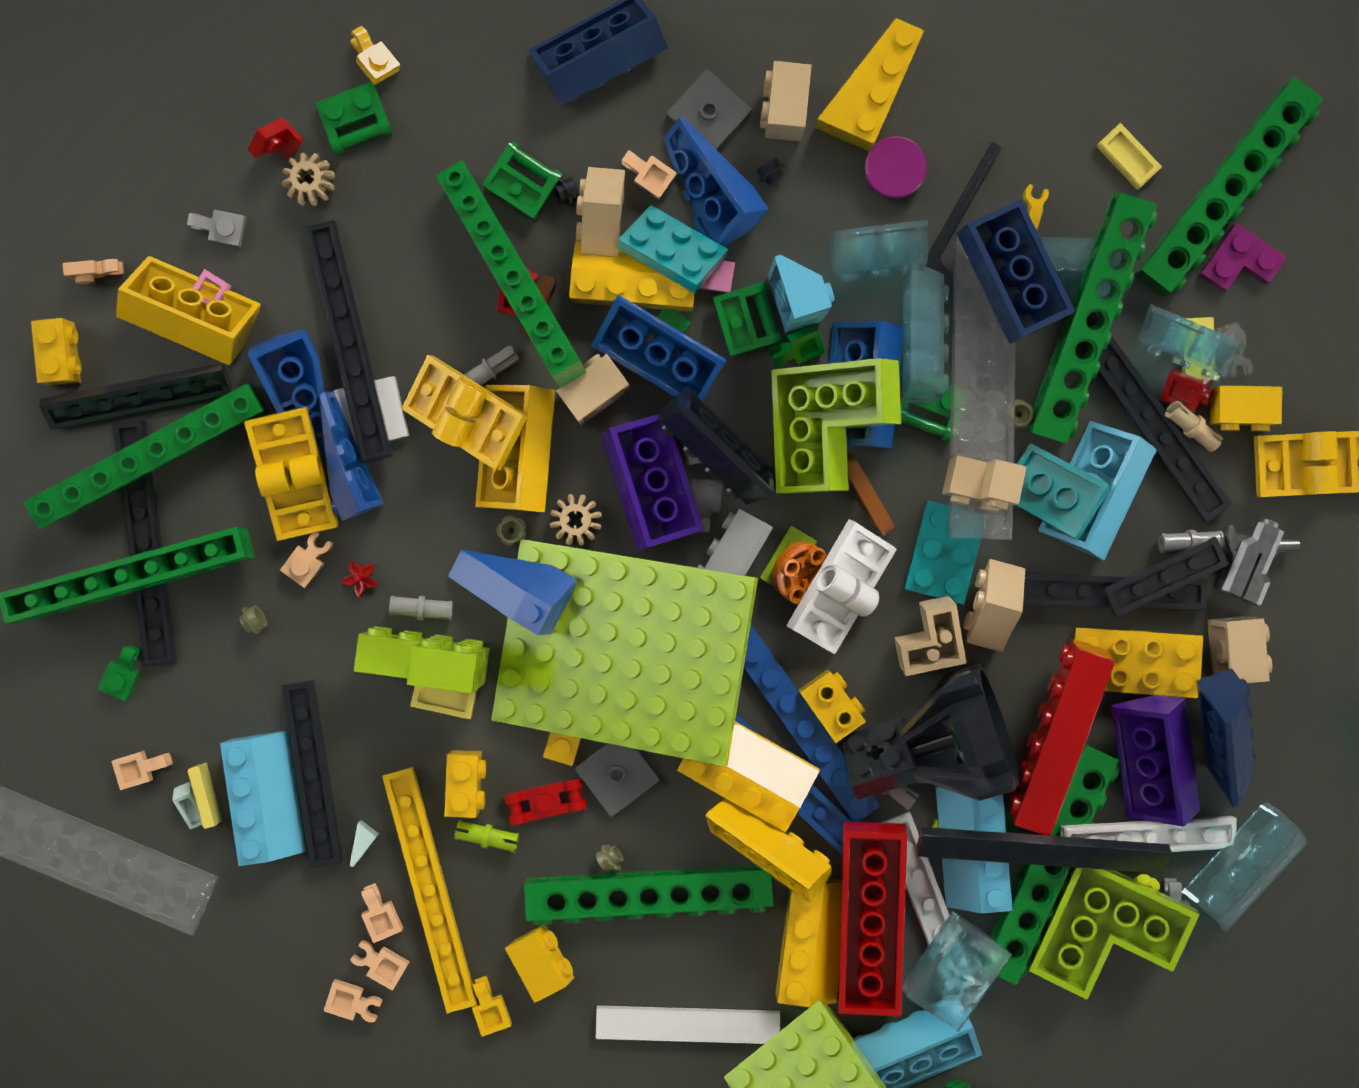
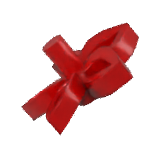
M350 561L349 571L352 575L345 577L342 583L354 585L357 597L364 593L365 586L370 588L379 586L375 579L369 577L374 571V564H367L361 568L359 564Z

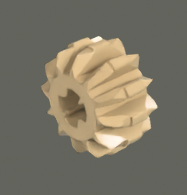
M301 153L300 162L290 158L289 162L293 168L283 169V173L290 178L282 181V185L285 188H290L287 195L291 199L297 197V202L300 205H304L309 200L312 206H316L318 196L324 201L328 200V196L324 193L325 189L333 191L335 188L333 184L328 182L335 178L333 171H327L330 167L328 161L320 162L319 155L315 153L310 159L305 153ZM306 175L311 176L314 180L311 184L304 180Z
M569 494V506H566L562 500H558L557 504L563 511L560 513L552 510L550 513L554 517H560V521L550 523V527H562L556 534L557 539L562 538L568 533L567 545L573 543L574 535H577L578 544L580 546L584 545L582 534L585 533L589 539L593 540L595 535L589 531L590 527L598 530L601 529V525L593 523L592 519L600 518L602 514L601 512L590 514L589 511L596 506V502L591 501L584 507L585 495H580L578 504H575L574 496ZM579 511L583 514L581 518L583 525L580 528L574 525L573 529L569 525L571 522L569 515L572 512L578 515Z

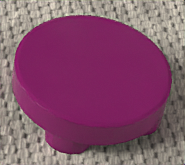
M892 136L880 140L872 147L865 161L864 170L867 185L878 195L887 199L910 197L921 186L926 176L927 162L923 151L915 142L905 137Z

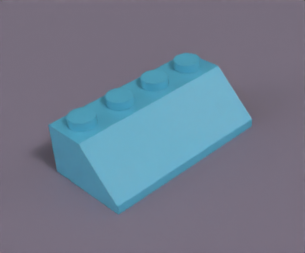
M782 255L774 257L767 278L785 334L796 332L814 323L815 325L821 324L832 307L831 302L835 301L830 283L824 284L821 275Z
M1090 421L1070 464L1105 482L1111 489L1078 541L1043 521L1038 531L1078 551L1105 560L1157 449L1140 436Z
M289 730L234 738L220 743L238 865L244 866L270 862L307 852Z
M935 786L939 828L1006 833L1003 794L978 801ZM941 858L946 907L976 913L1012 911L1009 863Z
M959 996L953 999H944L934 1007L924 1011H915L906 1019L896 1023H887L880 1030L868 1035H859L853 1039L886 1088H906L982 1056L974 1028Z

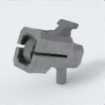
M1261 518L1260 521H1251L1246 535L1236 534L1233 525L1225 526L1222 532L1229 552L1227 556L1229 565L1223 568L1215 589L1229 596L1234 595V598L1248 604L1261 606L1271 583L1267 572L1273 558L1277 556L1278 552H1298L1300 549L1299 540L1282 539L1284 532L1277 529L1279 524L1266 518Z

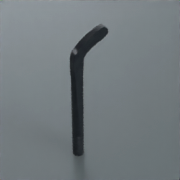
M993 142L988 147L927 255V266L930 272L949 292L958 290L961 285L945 268L941 261V255L983 183L989 169L992 167L994 160H996V156H998L1002 149L1001 146Z

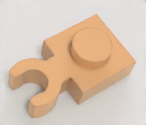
M107 259L97 262L94 260L63 263L64 276L75 280L77 284H90L95 282L94 278L105 277V275H123L124 266L123 262H118V259Z
M314 532L309 536L307 549L298 545L280 569V571L303 588H307L325 564L318 557L329 552L333 546V542L327 541L324 547H317L316 539L320 535L319 532Z
M362 940L359 947L366 951L367 956L361 958L354 954L350 959L351 962L357 966L367 965L370 967L366 976L393 991L410 961L384 946L377 953L370 942Z
M335 979L323 1011L352 1021L356 1013H359L365 1021L375 1022L378 1015L370 1013L368 1006L375 1005L380 1007L383 1000L377 996L364 998L362 997L364 988Z

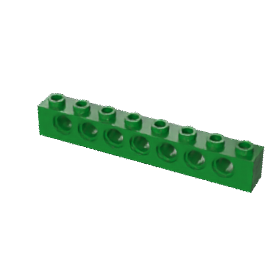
M1295 76L1286 82L1134 275L1161 297L1171 292L1176 294L1187 281L1184 275L1190 268L1195 270L1206 257L1203 251L1209 244L1214 246L1223 236L1225 231L1222 227L1228 220L1233 222L1242 212L1244 207L1241 203L1247 196L1252 198L1261 188L1263 183L1260 179L1266 172L1271 174L1280 164L1282 159L1279 155L1285 148L1290 150L1299 140L1301 135L1297 132L1303 125L1309 126L1318 116L1320 111L1316 108L1324 99ZM1283 112L1290 114L1292 118L1291 124L1284 121ZM1264 135L1272 139L1273 148L1265 145L1263 141ZM1245 159L1250 160L1254 164V172H1250L1245 168ZM1226 183L1234 186L1235 196H1231L1226 192ZM1207 207H1211L1216 211V220H1211L1207 216ZM1188 230L1193 231L1197 235V244H1192L1187 239ZM1169 254L1178 258L1179 266L1177 269L1169 265Z
M463 160L437 174L438 181L558 387L562 388L586 374L587 372Z
M1113 191L1072 301L1076 312L1067 316L1035 401L1033 418L1027 427L1030 432L1066 444L1069 437L1074 436L1078 427V420L1076 419L1080 408L1085 407L1089 398V391L1087 390L1091 379L1096 378L1100 369V361L1098 359L1102 349L1105 350L1110 343L1112 333L1109 330L1112 322L1117 320L1121 314L1123 303L1120 301L1124 290H1128L1133 282L1134 272H1132L1135 261L1139 260L1144 253L1146 243L1143 240L1147 229L1150 230L1156 221L1157 212L1155 208L1157 204ZM1130 221L1133 230L1128 237L1123 238L1120 228L1124 222ZM1119 251L1121 262L1118 266L1111 268L1109 257L1112 253ZM1108 281L1110 291L1108 295L1100 298L1097 292L1098 287L1101 283ZM1097 311L1099 314L1098 323L1093 327H1088L1086 324L1088 315ZM1086 341L1088 344L1087 352L1083 356L1077 357L1075 354L1076 346ZM1076 371L1077 379L1075 383L1066 386L1064 383L1066 374ZM1059 401H1066L1064 412L1058 415L1054 414V405Z
M247 383L27 499L23 503L38 529L49 527L267 410L253 385Z
M233 527L1 592L0 608L4 624L29 622L254 559L255 555L248 528Z
M1084 745L1051 836L1058 835L1060 826L1094 824L1092 819L1096 810L1100 811L1106 801V794H1104L1109 783L1114 782L1118 775V759L1088 745ZM1093 772L1095 775L1094 783L1090 787H1084L1083 777L1087 773ZM1081 800L1082 810L1076 815H1071V804ZM1022 864L1011 888L1012 911L1000 913L978 961V964L984 971L1015 985L1018 984L1020 978H1025L1030 967L1028 960L1032 951H1036L1042 942L1043 934L1041 931L1045 923H1049L1054 916V903L1058 894L1062 895L1067 887L1068 878L1066 876L1071 867L1056 866L1052 870H1045L1044 865ZM1037 885H1044L1043 895L1039 898H1032L1033 888ZM1024 913H1031V922L1028 925L1020 926V916ZM1019 941V948L1015 953H1006V947L1010 942Z
M757 865L526 878L524 883L526 921H534V925H548L552 923V920L564 919L565 923H579L583 921V918L595 917V921L605 922L613 920V916L626 915L628 920L642 919L644 914H656L658 918L674 917L676 912H687L688 916L705 915V911L717 910L718 914L736 913V909L748 908V912L759 913L765 912L767 910L766 907H773L772 876ZM739 883L746 884L749 887V892L743 897H738L732 892L734 886ZM708 885H713L719 890L718 895L711 899L704 897L701 892ZM676 887H683L688 891V896L684 900H676L671 896L672 890ZM645 889H653L658 897L653 902H646L641 898L640 894ZM617 890L622 891L626 894L627 900L622 904H616L610 899V894ZM585 892L592 893L596 898V902L593 905L586 906L581 903L579 896ZM553 894H559L565 899V905L554 907L550 904L549 897Z

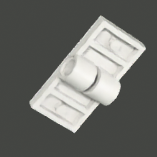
M849 519L786 626L835 654L857 616H868L877 607L879 593L874 587L897 549Z

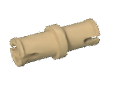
M1180 401L1173 402L1167 408L1168 412L1165 413V416L1181 427L1185 436L1194 438L1209 452L1215 451L1222 442L1220 441L1223 440V437L1206 425V421L1201 415L1193 414Z

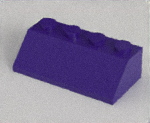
M660 414L613 427L600 434L637 551L703 530L675 438L668 436L661 428Z
M1154 695L1114 704L1111 707L1127 817L1184 827L1200 811L1186 698Z

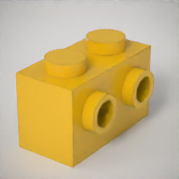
M64 318L31 321L37 383L48 386L81 383V362L77 351L78 332L75 323Z
M1214 387V394L1210 401V425H1220L1221 431H1239L1240 425L1251 426V431H1270V426L1282 424V387Z
M827 669L798 691L828 734L837 743L866 722L862 717V714L866 711L856 697L850 700L844 689L848 685L838 672L832 674Z
M451 750L447 754L445 817L476 818L480 809L484 810L485 791H481V779L486 777V760H482V751Z
M541 925L520 936L505 948L534 1003L565 988L574 979L570 962L562 956L558 948L556 936L552 931L548 930L546 925Z

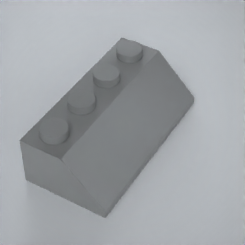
M738 509L736 514L730 511L721 526L726 530L721 540L714 538L706 554L711 557L705 567L699 564L697 568L746 575L773 527Z

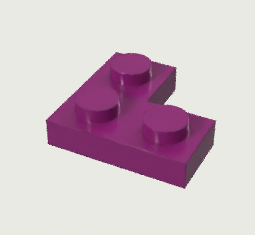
M1235 223L1203 267L1199 276L1222 292L1229 289L1241 269L1267 284L1270 283L1287 257Z

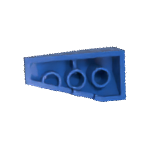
M683 117L678 118L663 139L674 170L677 174H681L686 191L683 192L686 202H691L696 218L692 219L694 226L699 233L725 247L752 230L769 208L745 177Z
M306 329L280 334L252 346L248 357L276 412L281 413L307 407L320 457L325 456L319 397L320 394L324 393L320 359Z
M324 392L319 397L329 488L333 498L331 505L336 515L341 516L342 521H345L384 505V502L367 464L361 462L358 446L335 392Z
M462 549L448 575L449 578L493 608L537 635L552 634L579 581L553 565Z

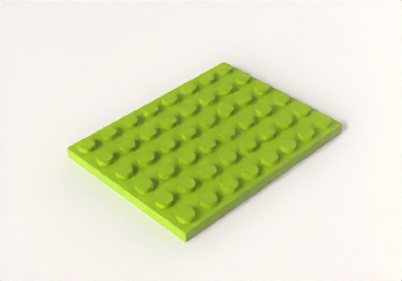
M520 539L517 559L553 565L579 581L551 635H537L508 618L491 720L724 767L728 766L758 578Z

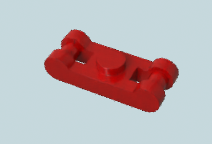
M572 778L503 795L505 805H508L510 815L508 816L510 826L586 809V800L582 798L580 792L582 787L581 778ZM568 791L570 801L562 803L560 792ZM529 799L531 810L522 812L520 802Z

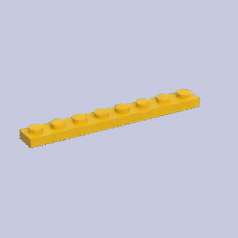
M414 766L384 774L382 776L446 1013L476 1006L478 1003Z

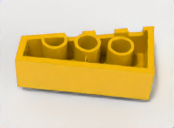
M896 18L818 117L814 128L870 152L924 30Z

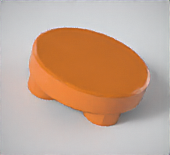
M797 542L784 549L778 556L772 573L773 584L778 594L794 604H799L827 557L825 551L810 542Z

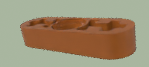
M849 453L847 455L848 483L875 529L883 537L894 531L895 526L852 453Z

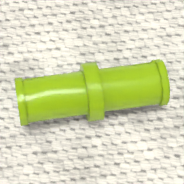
M459 820L456 828L468 830L469 833L455 832L456 840L481 844V848L484 849L494 847L511 851L512 853H515L517 845L507 843L505 840L519 841V833L494 829L491 824L481 826L464 822L463 820Z

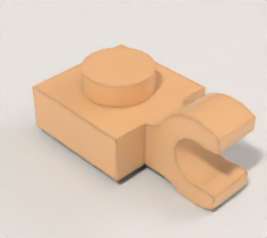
M629 150L621 163L630 171L638 174L634 183L658 200L677 174L651 155L649 160L645 162Z
M141 751L111 761L120 790L152 781L151 771L173 764L170 752L147 759L145 751Z
M376 883L364 887V891L361 894L369 910L363 912L361 916L373 943L402 932L403 926L392 901L382 903L380 891Z

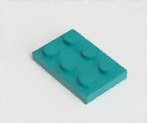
M652 205L618 239L617 249L693 293L717 269L728 253L726 247Z
M1030 443L1017 463L1027 468L1019 504L1014 506L1078 541L1111 487L1105 482Z
M927 500L903 589L937 598L949 596L954 602L964 604L987 516Z

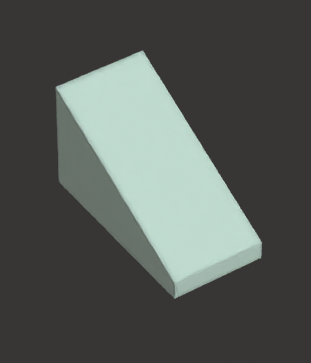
M188 782L174 788L172 801L188 827L193 829L202 825L191 783Z
M362 820L357 824L350 866L352 867L356 865L379 835L377 831Z

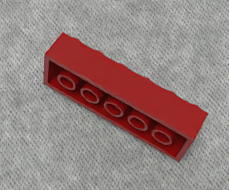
M1070 638L1068 646L1063 645L1058 656V662L1061 663L1057 674H1052L1048 683L1047 691L1051 693L1047 703L1042 702L1039 708L1037 720H1040L1037 731H1032L1027 741V748L1030 749L1026 760L1022 759L1018 766L1020 774L1019 786L1014 791L1008 793L1006 805L1009 806V813L1014 825L1046 836L1052 835L1115 664V660L1105 649Z
M843 821L838 984L839 1014L901 1016L907 862L906 824Z

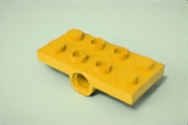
M427 355L401 408L433 429L432 434L437 439L451 446L462 448L494 470H502L528 418V415L432 355Z
M307 407L246 420L244 423L257 466L255 473L258 488L262 497L266 499L277 541L338 527V519L331 505L332 497Z
M1359 431L1254 436L1257 497L1359 492Z
M1076 627L1075 640L1105 649L1115 660L1105 691L1198 698L1196 681L1201 679L1203 635Z

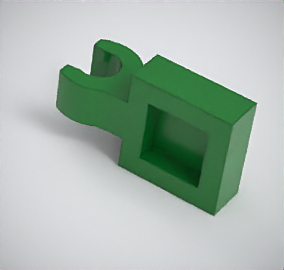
M815 323L786 335L788 343L777 342L767 346L769 355L773 358L776 367L782 366L792 359H795L798 365L826 353Z
M131 644L129 647L124 646L119 656V662L115 660L109 661L97 689L124 702L128 701L141 675V672L133 668L142 649Z

